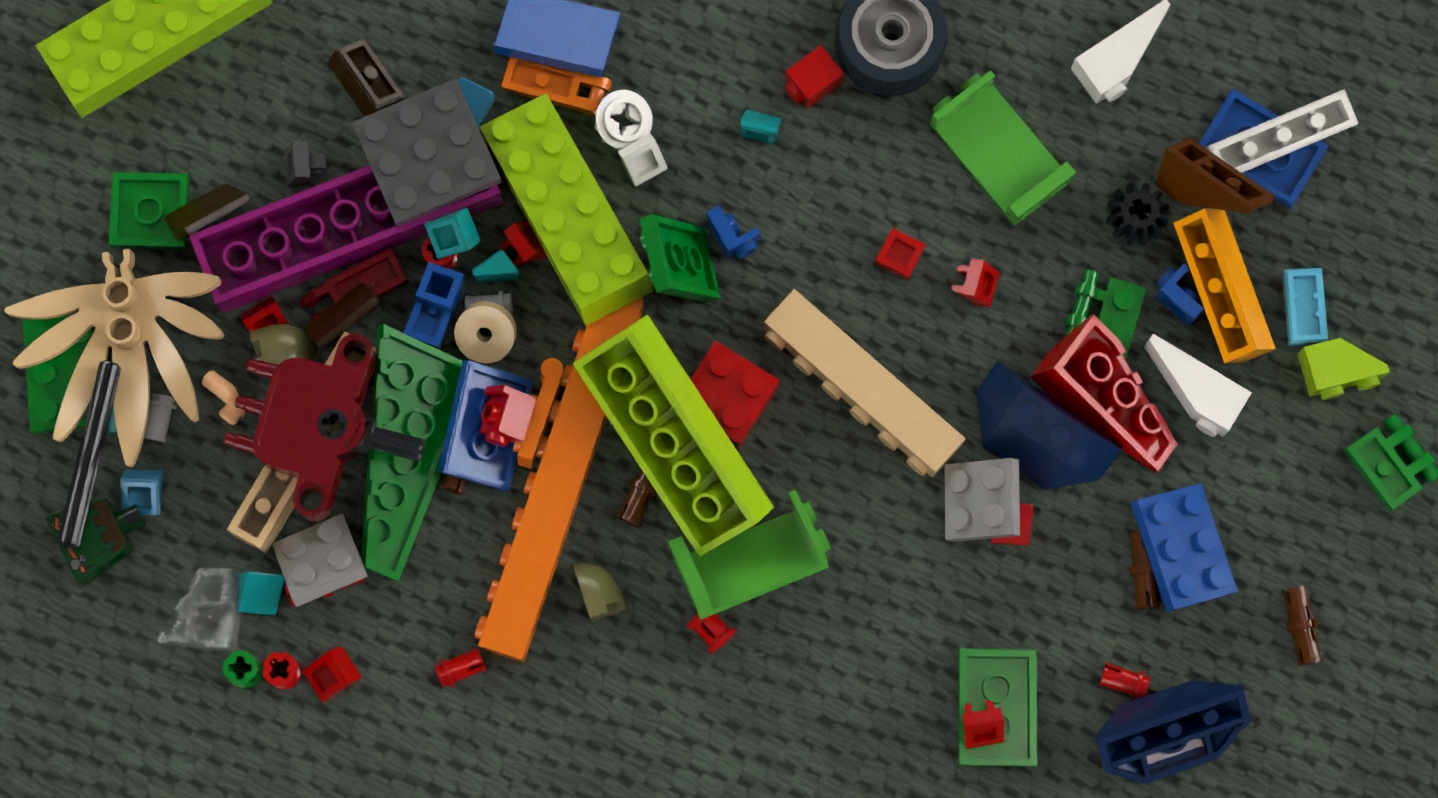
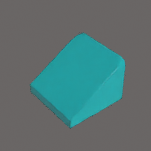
M746 110L741 119L739 134L741 137L769 144L776 143L781 118Z
M466 207L424 223L437 259L468 251L480 242L474 222Z
M499 250L472 269V274L477 284L520 280L517 268L503 250Z
M258 572L240 574L237 612L276 616L284 576Z

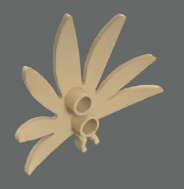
M124 249V260L120 264L121 277L119 269L114 266V256L109 252L102 253V261L107 268L105 283L52 291L8 306L4 311L9 316L16 318L51 319L79 310V312L64 319L43 333L20 353L13 361V365L19 369L41 364L60 355L77 343L91 327L96 328L68 384L56 421L53 439L57 442L64 441L88 411L99 363L107 361L109 349L112 348V362L119 364L121 367L113 402L117 433L125 464L128 467H133L141 450L149 414L150 376L145 348L146 342L149 344L161 377L177 404L191 421L197 422L199 419L197 399L188 370L178 350L157 323V318L162 317L176 328L205 339H222L224 333L201 312L185 304L167 299L168 297L192 298L204 295L221 285V279L218 276L197 272H172L136 279L132 272L135 265V255L130 249Z

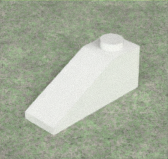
M1163 0L1075 58L1071 70L1096 104L1105 98L1108 102H1112L1126 92L1127 88L1125 85L1128 83L1171 5L1168 0Z
M1152 334L1144 348L1190 418L1197 421L1196 427L1209 436L1215 437L1219 434L1223 437L1232 427L1252 392L1155 334Z

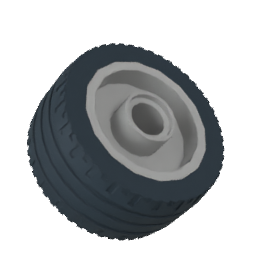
M847 0L839 14L835 32V51L839 64L846 76L866 92L885 97L902 96L903 94L914 92L925 85L941 65L948 39L946 19L937 0ZM892 36L896 40H888L885 37Z

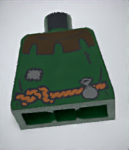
M107 499L90 502L80 546L72 549L59 545L78 584L83 587L90 584L134 551V547L127 534L146 524L137 504L116 513L112 503ZM64 511L45 517L56 541L58 540Z

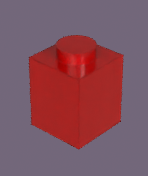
M820 45L785 71L786 85L784 89L795 104L802 102L806 109H809L842 84L844 73Z

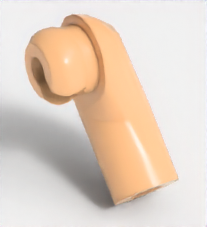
M209 371L203 377L202 385L226 404L219 411V416L228 424L234 425L240 417L243 418L245 415L243 409L235 407V400L239 394L232 383L216 371Z

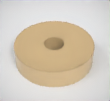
M489 301L476 302L468 306L458 318L454 330V337L459 350L467 358L478 363H494L504 358L510 352L517 334L515 321L509 311L503 306ZM488 328L492 336H482L479 329Z

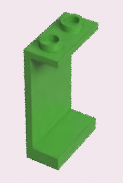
M990 70L982 77L976 74L967 80L961 87L963 92L954 99L950 96L942 99L932 109L934 114L932 115L930 125L1010 222L1016 226L1070 184L1076 172L1067 161L1063 165H1059L994 87L995 75Z
M796 490L789 492L794 511L747 529L700 557L696 551L689 552L682 536L668 541L677 569L700 620L829 568L825 552L831 549L823 529L815 530L813 524L817 523L814 511L809 501L801 502Z

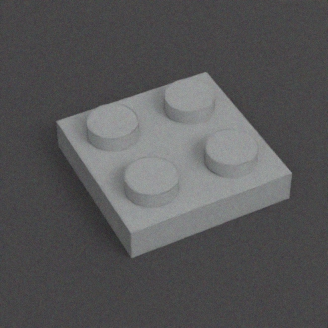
M1004 458L945 464V540L967 541L1020 536L1019 460Z
M343 513L272 543L290 596L296 607L368 577Z

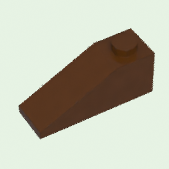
M1192 138L1166 148L1155 184L1173 200L1183 205L1250 213L1273 202L1274 199L1273 194Z

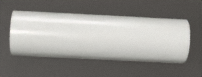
M1343 89L1205 148L1243 173L1359 123L1346 91Z

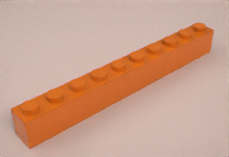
M640 298L587 325L585 331L579 329L572 351L578 352L575 361L639 320L644 309V299ZM568 364L565 367L560 386L566 387L562 400L554 401L548 421L553 423L549 437L542 436L537 449L536 457L541 458L537 473L530 471L525 484L524 493L529 494L525 508L518 507L514 516L512 529L517 530L513 544H505L499 565L504 566L500 581L493 580L488 593L487 601L492 603L488 617H480L474 638L480 639L478 644L480 649L522 663L525 662L607 419L606 414L575 367Z

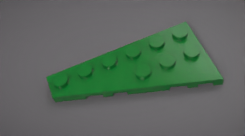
M378 324L371 418L377 420V427L421 438L425 441V450L420 461L406 459L370 449L368 456L361 559L365 569L391 580L399 581L441 475L438 472L462 360L385 324Z

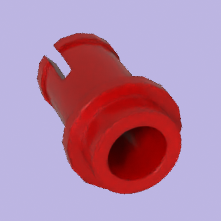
M477 648L446 662L444 658L440 659L441 664L434 666L442 687L450 685L451 688L455 687V682L486 671Z
M1106 662L1099 686H1105L1132 695V700H1136V697H1145L1151 677L1145 676V671L1141 670L1139 674Z

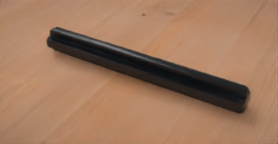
M101 361L99 363L57 540L59 545L66 548H78L84 530L121 372L119 364L110 361Z

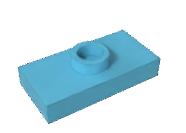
M1322 268L1284 270L1282 278L1288 346L1313 345L1328 341Z

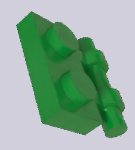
M1085 270L1082 282H1078L1074 295L1077 296L1073 312L1068 314L1065 327L1068 328L1066 336L1087 319L1091 301L1102 304L1098 319L1120 340L1126 351L1123 353L1126 359L1147 288L1110 277L1106 291L1096 287L1099 273Z
M1396 413L1383 422L1392 434L1386 439L1376 427L1344 450L1345 454L1389 512L1423 489L1414 475L1421 472L1428 483L1438 478V469L1433 464L1435 461L1434 457L1429 451L1426 453L1412 436L1415 432L1409 424L1404 425ZM1401 445L1413 461L1410 465H1405L1393 449L1395 446Z

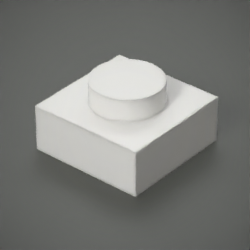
M651 134L617 151L629 178L635 186L668 169L656 140Z

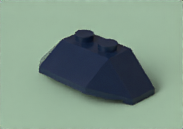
M999 360L976 391L983 445L1001 459L1014 458L1019 460V471L1045 490L1100 480L1122 450V447Z
M1191 680L1120 705L1095 735L1104 771L1139 783L1148 784L1218 759L1235 740L1242 728L1245 729L1251 722L1244 688L1241 685Z

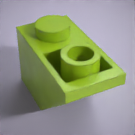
M1342 338L1305 346L1297 353L1309 396L1321 394L1322 400L1341 396L1344 394L1343 388L1357 385L1358 391L1381 385L1380 379L1390 372L1387 364Z

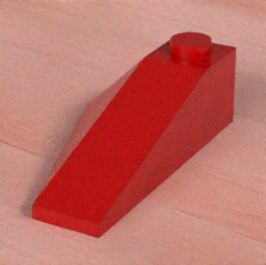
M1094 314L1090 315L1048 352L1030 377L1055 401L1122 447L1123 451L1154 473L1158 472L1177 446V442L1157 406L1150 404L1140 386L1143 383L1138 372H1132L1123 356V353L1126 351L1120 340Z

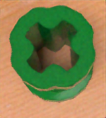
M239 650L232 652L224 660V676L237 687H253L262 677V664L247 651ZM242 660L252 667L251 672L244 673V679H241V676L234 672L235 667H241Z

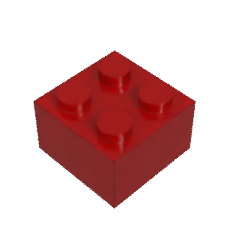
M714 341L690 379L737 451L741 449L776 394L780 383L779 379L717 341Z

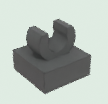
M292 141L285 150L287 187H302L310 178V175L322 174L321 170L326 169L325 154H309L308 141Z

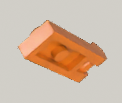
M510 57L501 89L504 92L531 99L547 93L553 105L596 117L594 112L598 108L601 99L604 98V95L609 93L612 81L606 77L600 78ZM580 86L591 89L588 98L578 96Z
M555 358L546 359L541 365L542 387L539 396L532 394V397L537 399L524 442H515L513 451L518 453V465L533 469L540 440L545 434L549 423L548 418L552 405L557 400L561 389L563 365Z

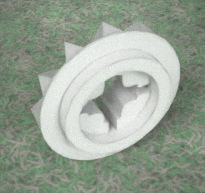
M618 90L608 94L601 99L598 108L594 112L596 116L594 129L599 132L602 142L609 144L615 149H623L650 134L653 119L649 105L640 95L629 90ZM624 109L626 112L625 118L636 123V125L624 126L620 132L619 123L610 118V116L619 115Z

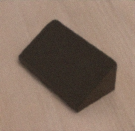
M365 38L336 49L328 61L329 67L364 117L396 104L405 98Z
M223 184L169 213L164 218L176 240L182 241L189 237V235L240 209L249 202L250 198L247 193L231 185Z
M361 283L308 325L305 330L321 351L326 350L341 338L344 331L348 332L378 308L380 300L366 284Z

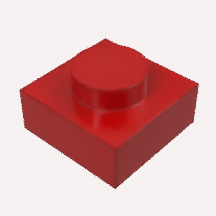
M892 228L876 258L875 264L909 280L926 244Z

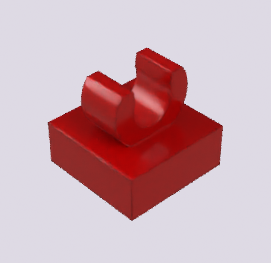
M528 221L513 223L504 231L508 239L502 242L500 248L503 251L515 248L518 256L512 261L514 266L525 265L529 261L541 260L547 256Z
M971 259L969 266H958L957 271L961 275L966 276L964 285H952L951 289L958 295L966 297L977 306L990 308L1000 272L985 260Z
M985 700V710L973 712L971 704L966 703L964 714H962L963 739L966 749L1004 743V719L1001 707L994 708L991 700Z

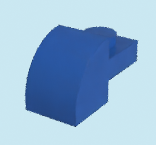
M428 262L415 295L416 302L403 333L440 350L451 320L453 321L460 303L465 281L464 274Z

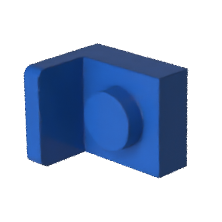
M720 205L706 212V223L727 259L735 255L738 259H742L757 250L756 244L760 242L761 238L758 228L737 237L736 234L740 233V229L731 213L725 215Z
M1184 263L1177 271L1170 267L1156 284L1161 289L1155 298L1189 327L1204 308L1199 305L1201 301L1193 291L1186 287L1181 289L1177 285L1190 269Z

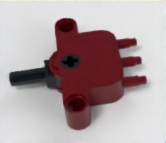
M352 333L340 340L332 366L303 358H290L284 360L279 365L262 360H248L246 364L247 371L271 379L265 401L238 396L235 400L236 408L260 415L253 438L241 434L227 433L224 437L225 445L256 454L268 469L298 478L293 494V503L298 512L309 521L317 522L325 519L330 514L346 460L352 459L358 453L369 456L370 449L406 459L420 461L425 450V441L423 439L377 427V420L365 416L362 411L376 355L369 340L361 334ZM355 346L366 348V355L361 361L350 362L347 360V354L351 348ZM336 420H339L343 429L335 430L334 434L331 435L326 428L327 425H334ZM311 493L322 494V504L319 508L313 511L304 509L303 503L307 495Z

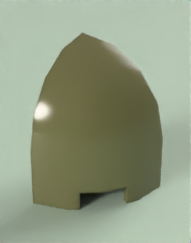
M288 324L270 325L250 331L251 343L257 356L255 358L256 361L262 360L279 365L284 360L290 358L310 360L318 352V348L312 338L301 328Z
M587 562L572 564L591 622L627 610L621 589L612 574L595 564Z

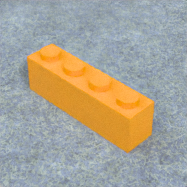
M1204 208L1174 222L1175 230L1224 363H1244L1275 350L1274 342L1225 210Z

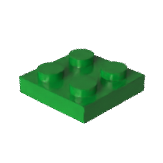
M112 172L109 228L110 248L187 250V238L177 241L164 217L189 203L190 176L188 173Z

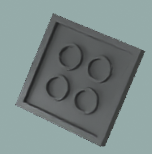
M456 78L351 122L397 227L502 183Z

